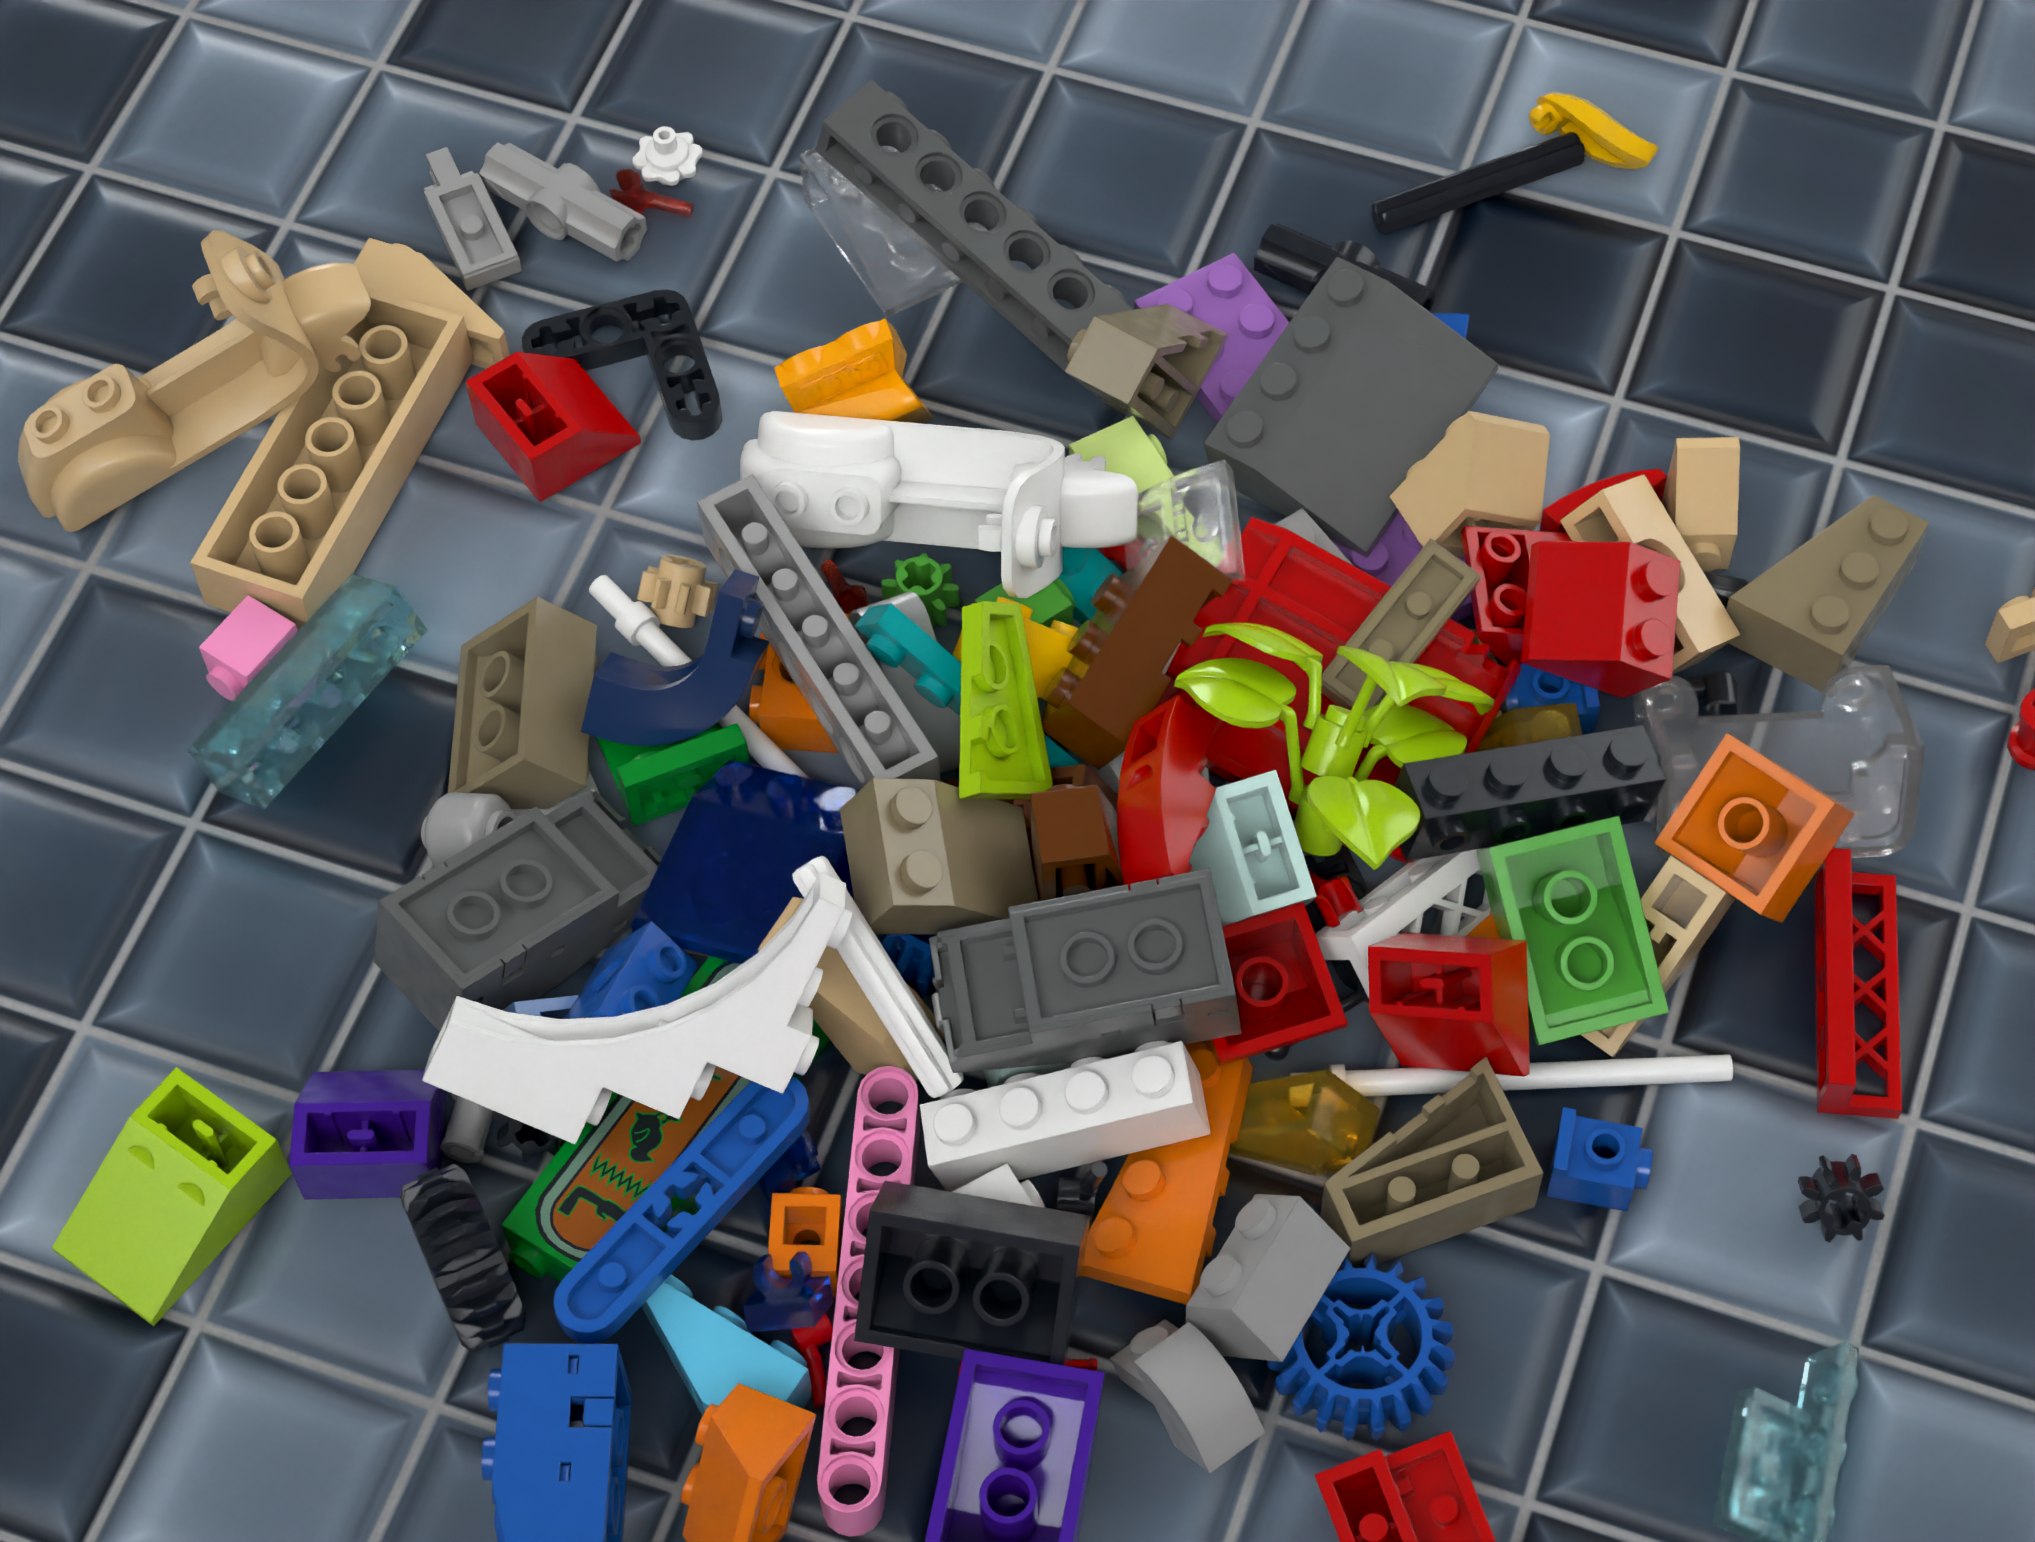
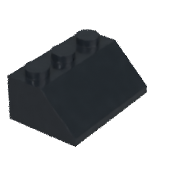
M884 1181L869 1212L854 1341L963 1360L964 1350L971 1349L1065 1366L1082 1281L1090 1215Z

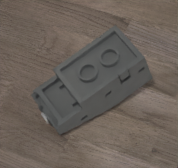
M589 789L547 815H544L537 807H534L444 861V864L437 865L422 874V877L415 878L378 901L374 963L440 1032L456 996L504 1010L513 1002L536 1000L557 987L676 890L679 874L654 850L653 845L645 847L625 828L627 819L625 816L621 817L597 791L593 792Z
M1211 869L1158 878L1159 885H1157L1156 879L1130 884V891L1127 884L1008 907L1010 917L1008 919L937 932V936L929 938L935 978L932 979L936 993L932 995L936 1026L942 1030L946 1040L948 1059L952 1072L960 1073L1071 1063L1087 1057L1109 1059L1134 1053L1139 1046L1153 1041H1167L1170 1043L1182 1041L1185 1045L1242 1034L1236 993Z

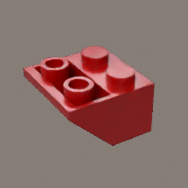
M515 352L465 381L476 425L539 502L544 501L641 444L639 434L573 358Z
M1464 526L1460 533L1465 564L1482 576L1477 586L1470 593L1477 637L1483 644L1490 646V651L1506 667L1509 666L1512 660H1517L1519 664H1523L1521 663L1531 544L1538 541L1572 540L1568 533Z
M1404 932L1368 946L1369 1011L1402 1066L1470 1072L1472 1067L1487 1057L1495 1074L1522 1077L1530 1074L1526 940Z

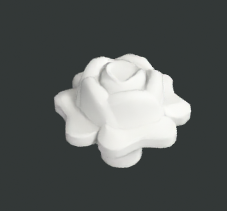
M663 126L654 131L653 137L645 136L640 139V150L632 158L633 166L641 170L642 178L645 181H658L662 185L674 186L679 181L691 178L696 174V163L702 157L703 150L700 145L693 144L692 134L688 132L675 133L672 128Z

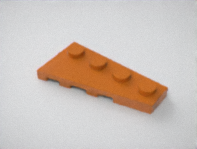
M1202 1042L1186 1044L1185 1047L1200 1073L1211 1134L1128 1155L1088 1232L1082 1276L1186 1305L1200 1284L1205 1257H1211L1216 1236V1230L1212 1223L1218 1197L1225 1196L1230 1174L1226 1167L1230 1144L1238 1139L1254 1068L1249 1058L1219 1066L1212 1051L1209 1050L1206 1043Z

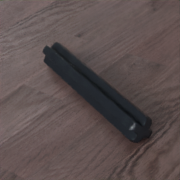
M1569 132L1385 197L1372 204L1371 217L1373 223L1380 233L1387 234L1573 168L1584 162V144L1576 133Z

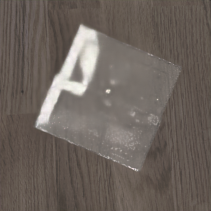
M1225 459L1178 474L1138 494L1137 534L1135 540L1125 544L1127 571L1173 535L1232 578L1233 581L1231 583L1245 580L1233 469Z

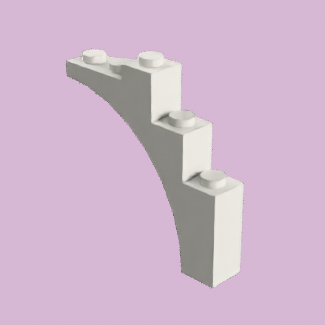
M820 873L794 916L756 955L716 983L666 1005L615 1017L556 1019L510 1013L456 996L430 1052L422 1081L573 1144H576L586 1122L595 1126L598 1125L606 1110L612 1091L679 1119L690 1097L698 1101L702 1099L712 1079L715 1066L783 1094L794 1072L802 1076L805 1075L819 1044V1038L812 1035L813 1009L808 1006L817 992L823 975V970L816 966L826 946L835 950L839 947L852 918V911L845 909L846 883Z

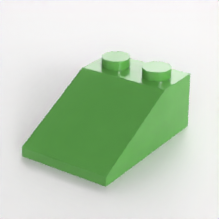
M1619 816L1476 850L1491 912L1500 939L1527 941L1528 1018L1536 1045L1669 1013Z

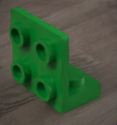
M717 722L702 733L686 740L656 746L620 744L595 737L633 827L753 783L747 743L738 723L723 728Z

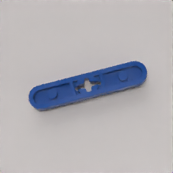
M791 1077L783 1094L756 1082H749L562 1279L555 1290L553 1306L559 1327L567 1337L579 1343L594 1344L607 1340L614 1335L800 1137L809 1123L810 1104L806 1088L797 1078ZM700 1189L695 1198L698 1212L692 1216L690 1213L682 1211L668 1222L673 1213L670 1199L676 1195L678 1198L686 1200ZM667 1225V1231L664 1233L661 1229Z

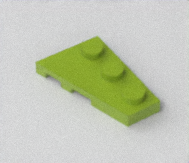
M981 601L962 607L959 799L1031 800L1030 793L1045 792L1053 787L1021 606L1015 603Z

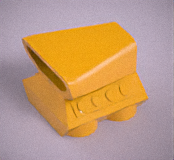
M886 318L859 326L841 335L835 341L798 353L774 367L780 387L794 413L921 424L934 418L902 378L907 353L897 331Z

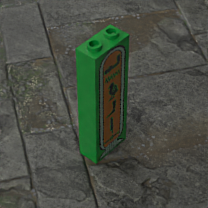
M739 917L687 984L680 998L716 983L759 952L758 948L768 933ZM814 1019L812 1035L819 1038V1044L812 1063L830 1040ZM715 1066L712 1079L702 1099L698 1101L690 1097L679 1119L612 1091L606 1110L598 1125L595 1126L586 1122L576 1144L568 1141L563 1144L501 1224L511 1251L509 1253L510 1259L521 1270L534 1278L542 1279L547 1274L561 1282L751 1080ZM795 1072L792 1075L798 1080L802 1078V1075ZM700 1189L686 1200L680 1199L676 1195L670 1199L673 1213L668 1222L682 1211L688 1212L692 1216L698 1212L695 1198ZM667 1225L661 1229L664 1233L667 1231Z

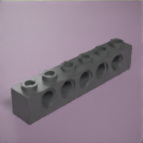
M872 79L866 82L823 121L815 151L1064 371L1069 364L1067 353L1074 337L1080 330L1088 329L1094 316L1133 310L1127 305L1126 299L1118 289L1112 285L1102 283L1083 266L1081 259L1071 248L1059 245L1039 227L1037 220L1029 211L1011 203L995 188L994 183L986 173L969 166L952 151L950 144L940 133L935 130H928L908 112L906 105L897 95L889 91L885 92ZM880 146L893 147L897 149L900 153H889L883 150ZM924 184L936 185L944 192L931 191ZM968 222L979 223L988 231H978L972 228ZM1016 260L1024 262L1032 270L1020 269L1016 267L1011 261ZM1055 299L1069 301L1076 309L1064 308Z

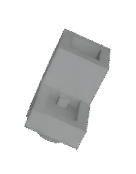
M1164 1319L1156 1326L1139 1332L1128 1346L1110 1358L1120 1380L1154 1404L1174 1446L1208 1473L1213 1472L1265 1434V1430L1246 1391L1231 1367L1205 1335L1190 1322L1178 1329Z

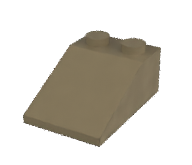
M872 778L840 808L854 902L875 934H937L940 931L1010 918L1008 907L1039 902L1022 807L997 799H959V787L932 779Z

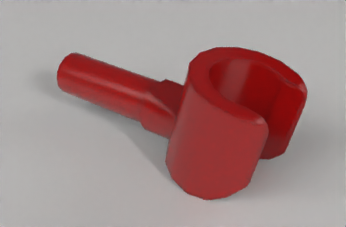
M1308 869L1317 896L1314 900L1328 927L1339 926L1340 921L1338 917L1349 911L1360 913L1363 911L1346 876L1336 877L1327 881L1321 879Z
M820 1304L795 1314L791 1321L792 1342L798 1353L807 1362L806 1368L809 1370L814 1408L825 1407L827 1389L822 1357L817 1347L831 1341L833 1332L830 1320Z

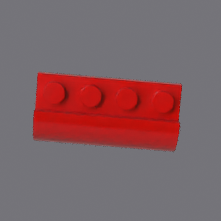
M1451 1431L1384 1456L1382 1449H1378L1314 1474L1340 1542H1496Z

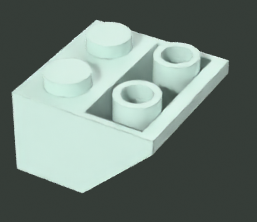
M1273 770L1216 788L1206 815L1209 818V825L1203 835L1196 841L1189 862L1192 864L1191 872L1211 869L1222 926L1304 902V905H1308L1317 896L1277 771Z

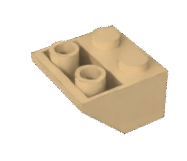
M1468 411L1464 416L1453 421L1447 428L1445 437L1434 449L1408 470L1406 479L1390 495V498L1422 547L1431 538L1451 554L1458 557H1464L1460 533L1464 526L1533 531L1541 522L1550 434L1543 425Z

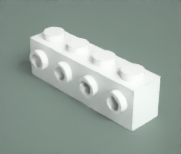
M1167 1041L1148 1042L1139 1046L1134 1053L1109 1059L1087 1057L1075 1061L1068 1069L1043 1075L1037 1073L1017 1074L1008 1078L1002 1085L978 1091L973 1089H956L941 1096L937 1101L920 1104L928 1167L945 1190L949 1192L1008 1163L1016 1178L1022 1180L1211 1134L1200 1073L1182 1041L1175 1043Z

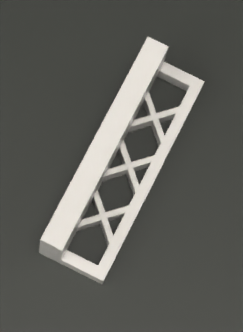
M1476 850L1417 859L1412 863L1406 864L1359 900L1363 908L1362 912L1349 911L1338 917L1340 921L1339 926L1332 928L1326 925L1315 934L1324 959L1350 960L1369 998V945L1399 935L1398 932L1402 930V933H1420L1423 914L1430 907L1444 911L1440 935L1466 936L1490 915L1491 910L1486 888L1483 903L1477 909L1463 906L1468 878L1474 873L1482 875Z

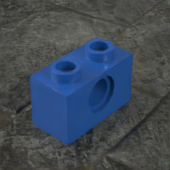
M650 921L604 952L565 1019L615 1017L669 1004L681 997L699 964L656 924Z

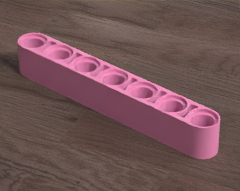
M893 1066L878 1067L869 1072L862 1079L857 1092L817 1475L822 1515L826 1523L838 1534L849 1537L864 1535L873 1530L881 1521L885 1509L900 1351L897 1348L854 1341L859 1303L854 1297L860 1292L866 1237L861 1233L868 1228L870 1209L884 1181L915 1186L921 1119L917 1084L912 1075L902 1068ZM894 1101L904 1105L903 1109L895 1114L886 1115L875 1110L878 1105L884 1102ZM882 1162L893 1163L899 1167L896 1172L888 1176L880 1177L868 1172L872 1166ZM859 1352H873L882 1358L877 1365L870 1369L860 1370L847 1364L851 1357ZM855 1417L868 1418L875 1423L873 1429L863 1436H849L840 1430L846 1421ZM847 1484H859L869 1490V1494L864 1500L857 1504L846 1505L839 1503L833 1498L838 1489Z

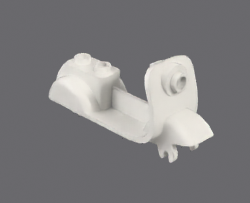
M771 411L761 416L758 427V439L749 440L744 445L740 458V480L752 474L754 475L800 546L827 549L853 548L884 540L1001 552L1003 589L1008 596L1015 598H1028L1047 587L1059 577L1063 571V547L1102 548L1131 543L1135 540L1137 534L1138 490L1133 479L1123 474L1107 472L1106 459L1103 456H1094L1091 458V461H1082V455L1072 454L1065 457V447L1060 442L1040 435L980 428Z

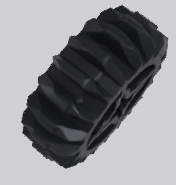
M456 1164L440 1170L436 1167L417 1175L419 1179L402 1186L400 1199L461 1345L474 1352L486 1346L492 1348L508 1341L509 1336L524 1330L526 1313L490 1223L464 1169Z

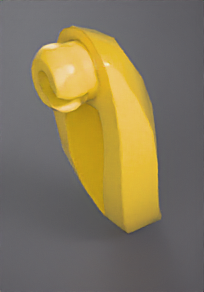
M1551 92L1540 96L1536 100L1537 106L1529 113L1530 124L1538 133L1550 135L1556 130L1560 135L1574 132L1584 144V154L1615 168H1645L1660 149L1657 145L1634 134L1601 108L1573 94Z

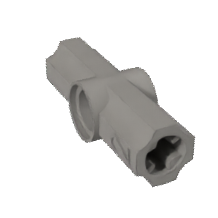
M497 142L485 155V161L479 175L486 189L524 210L531 223L547 237L554 240H562L569 235L616 262L621 259L629 261L640 249L641 241L647 231L645 216L601 193L594 180L578 166L571 163H563L557 169L511 143L502 145Z

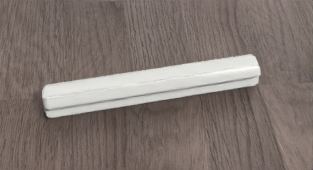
M816 857L799 867L792 874L793 881L804 898L820 873L841 881L826 857ZM846 889L845 909L852 911V918L837 951L928 1095L933 1098L943 1096L956 1088L964 1080L963 1073L952 1072L947 1047Z

